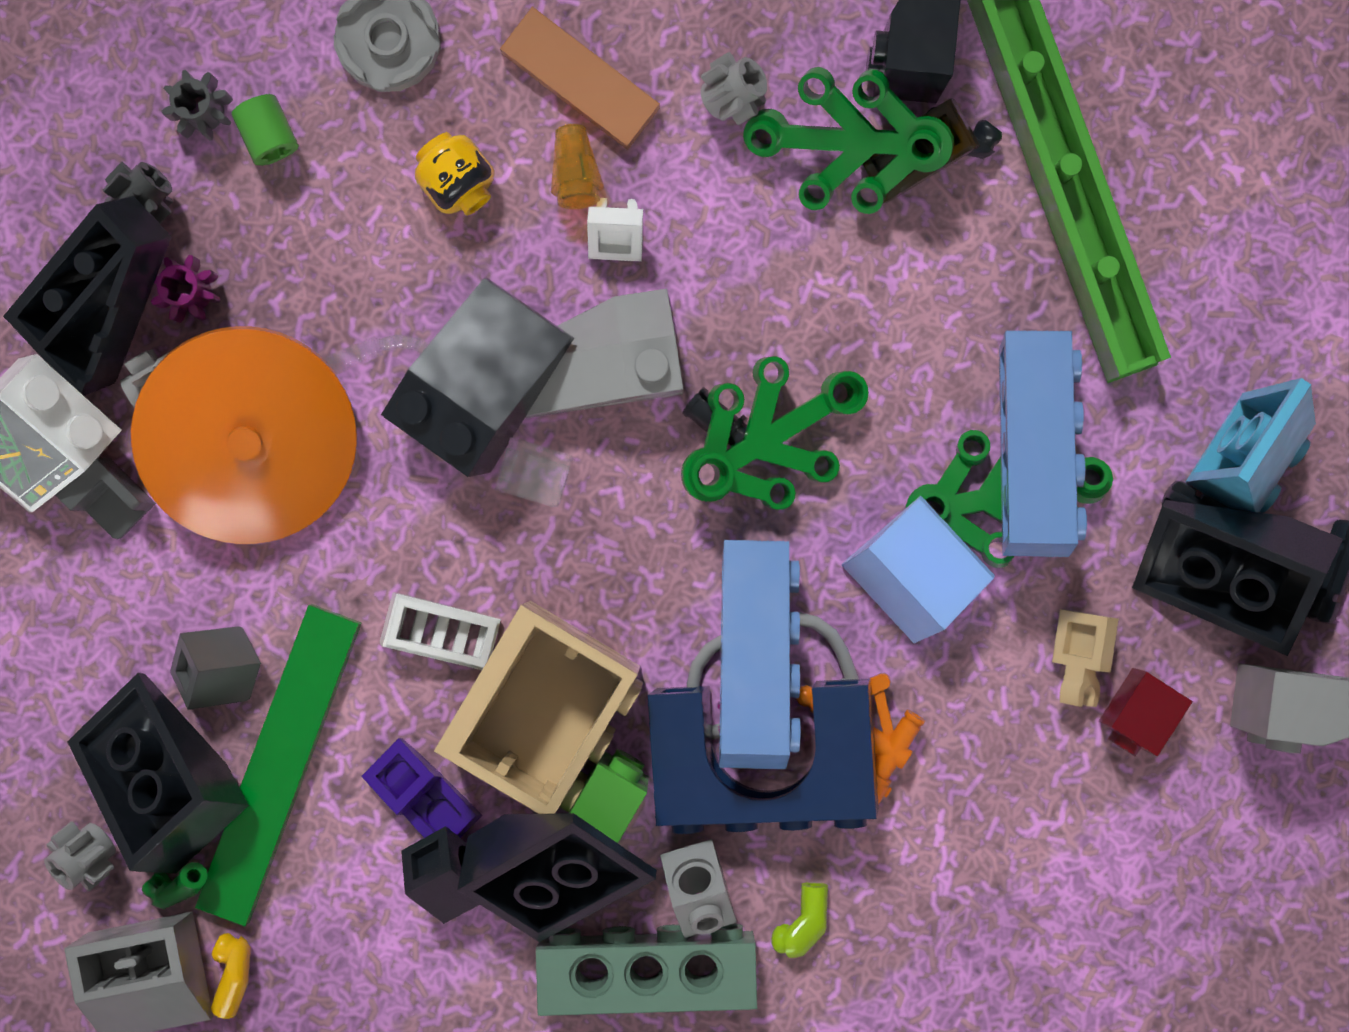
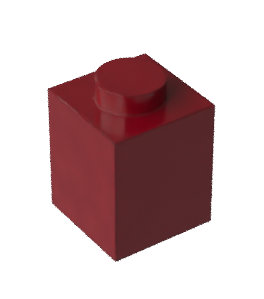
M1132 668L1098 722L1112 730L1107 739L1136 757L1140 749L1158 757L1193 701L1150 673Z

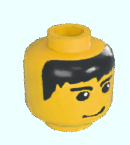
M445 132L430 140L419 150L416 155L418 165L415 169V180L440 212L452 214L462 210L468 216L478 211L490 200L491 194L487 190L494 180L495 170L472 139L465 135L452 137L450 133Z

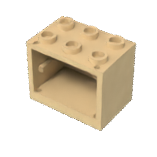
M528 601L520 605L434 752L538 814H555L558 808L569 812L588 777L587 774L581 771L587 759L595 764L599 762L616 730L608 725L616 711L626 716L642 689L643 682L636 678L640 665L536 603Z

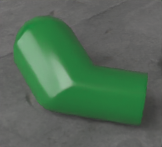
M197 862L188 863L174 880L170 879L167 873H154L142 886V892L146 897L153 900L151 905L166 909L197 895L206 883L208 873L202 864Z

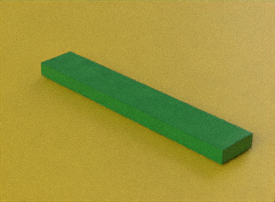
M313 604L308 605L240 786V790L249 806L224 828L208 871L207 881L202 887L195 908L242 926L250 923L362 622Z

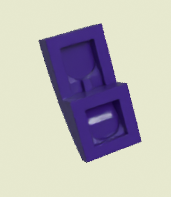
M398 738L361 776L396 815H404L424 838L445 826L461 838L483 816L428 760L403 738Z

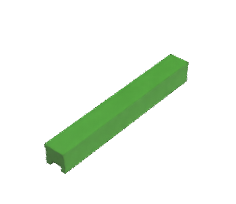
M967 0L1107 384L1159 365L1158 362L1171 358L1041 1Z

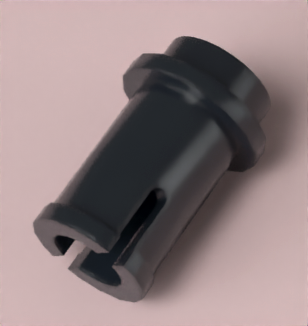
M703 387L690 400L682 414L685 417H689L704 431L708 432L712 410L708 405L709 392ZM719 401L720 406L724 410H728V408ZM734 415L727 449L744 440L747 428L746 421L748 420L745 415H742L740 418Z

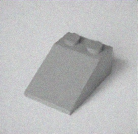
M1238 663L1230 727L1248 732V742L1266 745L1265 748L1289 753H1301L1302 744L1326 746L1349 738V678Z

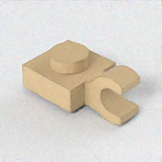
M1060 609L1052 659L1053 663L1066 665L1064 680L1060 688V703L1082 707V705L1097 707L1100 698V683L1096 677V671L1111 672L1118 618Z

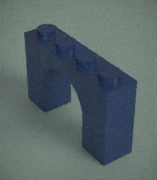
M871 678L815 682L812 687L815 728V757L813 765L800 780L790 786L777 790L750 788L736 781L724 768H719V760L714 749L712 736L710 686L656 688L648 694L656 826H671L672 833L676 834L698 833L704 831V825L725 824V830L728 832L753 831L758 829V823L779 822L780 829L789 831L809 829L812 827V821L834 820V827L840 829H855L867 826V819H877L879 809Z

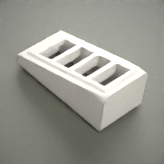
M393 592L380 638V645L482 670L493 652L501 619ZM407 608L417 610L409 640L400 638ZM428 613L438 615L430 645L421 643ZM452 618L459 620L452 650H447L442 647L449 620ZM471 623L481 626L473 656L463 654Z

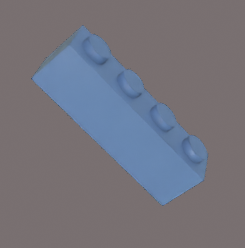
M1005 331L999 347L1002 556L1069 557L1077 547L1078 540L1084 541L1086 537L1085 507H1077V487H1083L1085 480V458L1083 454H1076L1075 434L1082 433L1084 421L1083 403L1074 402V383L1080 382L1082 374V354L1080 350H1073L1072 331Z
M724 540L719 768L786 769L790 752H799L800 718H790V698H799L800 665L790 664V645H799L800 614L799 612H790V593L799 592L800 565L799 561L789 560V541Z

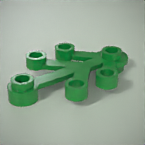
M814 67L809 69L799 81L798 93L805 103L814 106L821 105L841 127L789 125L785 116L779 111L762 109L747 122L743 131V138L747 148L760 157L774 156L781 148L843 151L820 173L809 175L800 186L798 193L800 202L810 210L823 209L832 198L834 189L874 153L893 154L896 156L875 177L862 178L855 186L851 195V201L855 209L864 214L875 213L881 208L887 193L913 170L932 172L940 169L949 160L954 147L953 135L944 122L931 116L916 117L889 88L887 77L882 72L874 69L867 70L858 77L853 85V97L864 108L877 107L895 130H877L835 86L832 74L825 68ZM816 78L822 81L825 86V93L816 94L812 92L808 86V80ZM865 81L875 82L880 89V95L876 97L868 96L862 89V83ZM762 129L767 131L771 136L772 143L764 144L756 137V130ZM918 139L929 140L934 146V151L928 154L920 152L916 148L915 141ZM817 185L821 187L825 197L814 198L809 193L808 186ZM864 188L872 189L877 194L878 200L868 202L863 199L860 191Z
M777 356L761 358L753 367V379L758 386L744 440L727 449L733 417L744 406V394L737 385L732 383L714 386L708 395V405L712 410V416L704 447L690 453L682 465L681 480L685 490L693 498L704 502L720 500L729 492L759 499L764 506L770 509L784 510L790 507L795 500L796 492L794 485L788 479L770 477L763 480L737 470L758 459L804 472L810 480L825 483L832 481L837 476L840 468L839 460L834 453L827 450H814L811 452L782 443L832 412L835 414H854L860 411L868 400L869 391L866 381L861 375L852 371L832 373L824 380L821 386V393L772 422L780 388L785 385L789 378V367L782 358ZM768 363H773L778 369V377L773 383L768 382L764 376V369ZM839 383L843 384L847 390V397L842 403L837 402L833 394L835 386ZM723 390H729L734 398L733 405L728 410H724L719 404V395ZM823 456L828 462V470L824 475L819 476L815 471L814 465L816 460ZM709 464L714 469V478L709 484L705 485L699 478V471L704 465ZM779 483L784 489V497L780 502L774 503L770 497V491L775 484Z
M970 430L963 433L959 438L956 446V455L938 483L922 485L910 494L905 509L920 496L926 502H937L943 510V514L940 517L963 542L980 553L986 564L994 568H1002L1007 566L1014 556L996 558L989 550L991 543H1002V532H995L990 535L963 517L984 512L1002 524L1001 456L979 490L956 494L972 466L983 463L990 451L988 437L981 431ZM967 441L978 442L982 447V453L976 456L969 455L964 450L963 444ZM1086 457L1085 470L1096 471L1101 481L1098 485H1090L1084 481L1083 487H1077V501L1083 504H1093L1103 499L1113 483V474L1110 467L1101 459Z

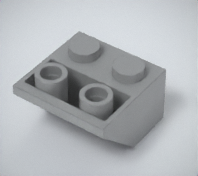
M193 911L88 932L64 948L75 1004L97 1032H153L207 1021L214 1017L210 1008L211 1001Z

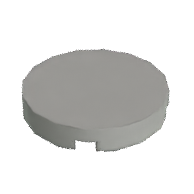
M347 0L340 7L336 18L334 48L343 68L359 84L379 92L402 91L420 83L434 68L441 50V33L433 10L426 0Z

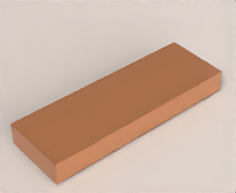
M533 6L500 48L502 55L627 150L660 109V103Z

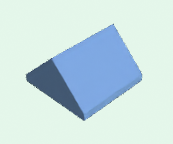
M922 496L918 497L842 563L844 569L913 643L945 630L995 577Z

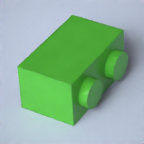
M616 749L613 755L605 751L599 762L594 764L584 782L585 785L568 813L576 814L618 843L647 794L649 776L645 775L642 771L645 765L637 758L620 749Z

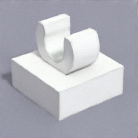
M600 198L596 207H589L588 259L642 262L643 209H638L635 199H628L627 208L607 207V198Z

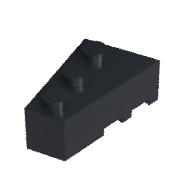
M134 196L96 204L3 317L46 363L83 396L115 384L172 236Z

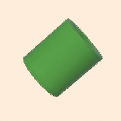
M264 94L242 102L232 111L231 115L255 165L272 164L293 154L298 149L299 144L275 95Z

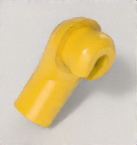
M229 933L220 935L211 953L214 961L226 964L210 1007L211 1012L222 1019H230L236 1016L248 986L251 947L243 936L237 939Z

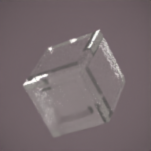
M510 437L495 490L551 507H557L561 502L570 468H574L576 457Z

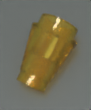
M579 124L561 126L555 130L551 193L557 197L558 206L564 209L575 210L594 206L600 201V191L603 190L604 184L587 136V129Z

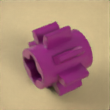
M193 255L187 256L184 266L165 257L164 265L166 268L162 270L154 282L159 295L151 300L152 305L158 308H166L172 305L169 311V319L178 323L184 320L186 312H190L195 318L204 321L206 316L203 309L209 302L218 303L221 298L212 293L210 286L211 283L217 280V273L212 270H204L198 274L201 266L200 260ZM179 283L183 285L190 283L193 285L190 295L176 293Z

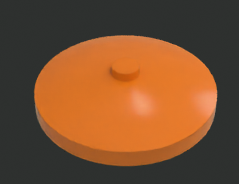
M234 326L207 331L183 342L169 352L157 364L143 385L135 404L131 424V447L134 462L145 488L158 506L173 520L196 534L234 544H258L282 539L301 531L319 519L333 505L344 489L352 471L357 446V431L352 404L344 385L331 366L318 353L297 339L281 332L252 326Z

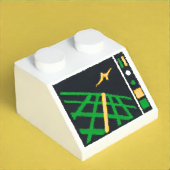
M38 354L18 358L0 377V488L28 512H34L85 472L122 431Z

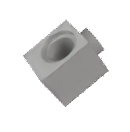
M712 839L660 855L672 907L684 938L697 934H710L723 926L737 922L724 873Z

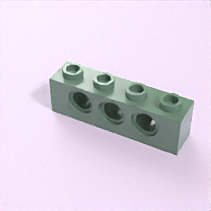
M678 924L657 927V934H635V928L613 926L603 929V935L581 936L580 929L565 928L538 942L536 947L538 1016L757 1009L753 931H743V925L729 924L713 933L697 934L684 938ZM707 955L715 961L716 966L709 974L697 976L687 969L686 964L693 956ZM650 956L659 961L662 969L657 975L647 978L639 976L633 970L632 964L640 957ZM596 958L606 965L608 971L601 978L590 979L580 972L578 964L584 959Z

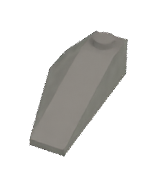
M667 289L614 296L558 325L562 330L573 336L574 340L525 418L683 395L679 357Z

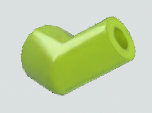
M808 882L801 884L800 916L791 925L782 924L777 926L772 933L771 944L777 953L786 954L789 958L804 956L825 934L828 906L827 884Z

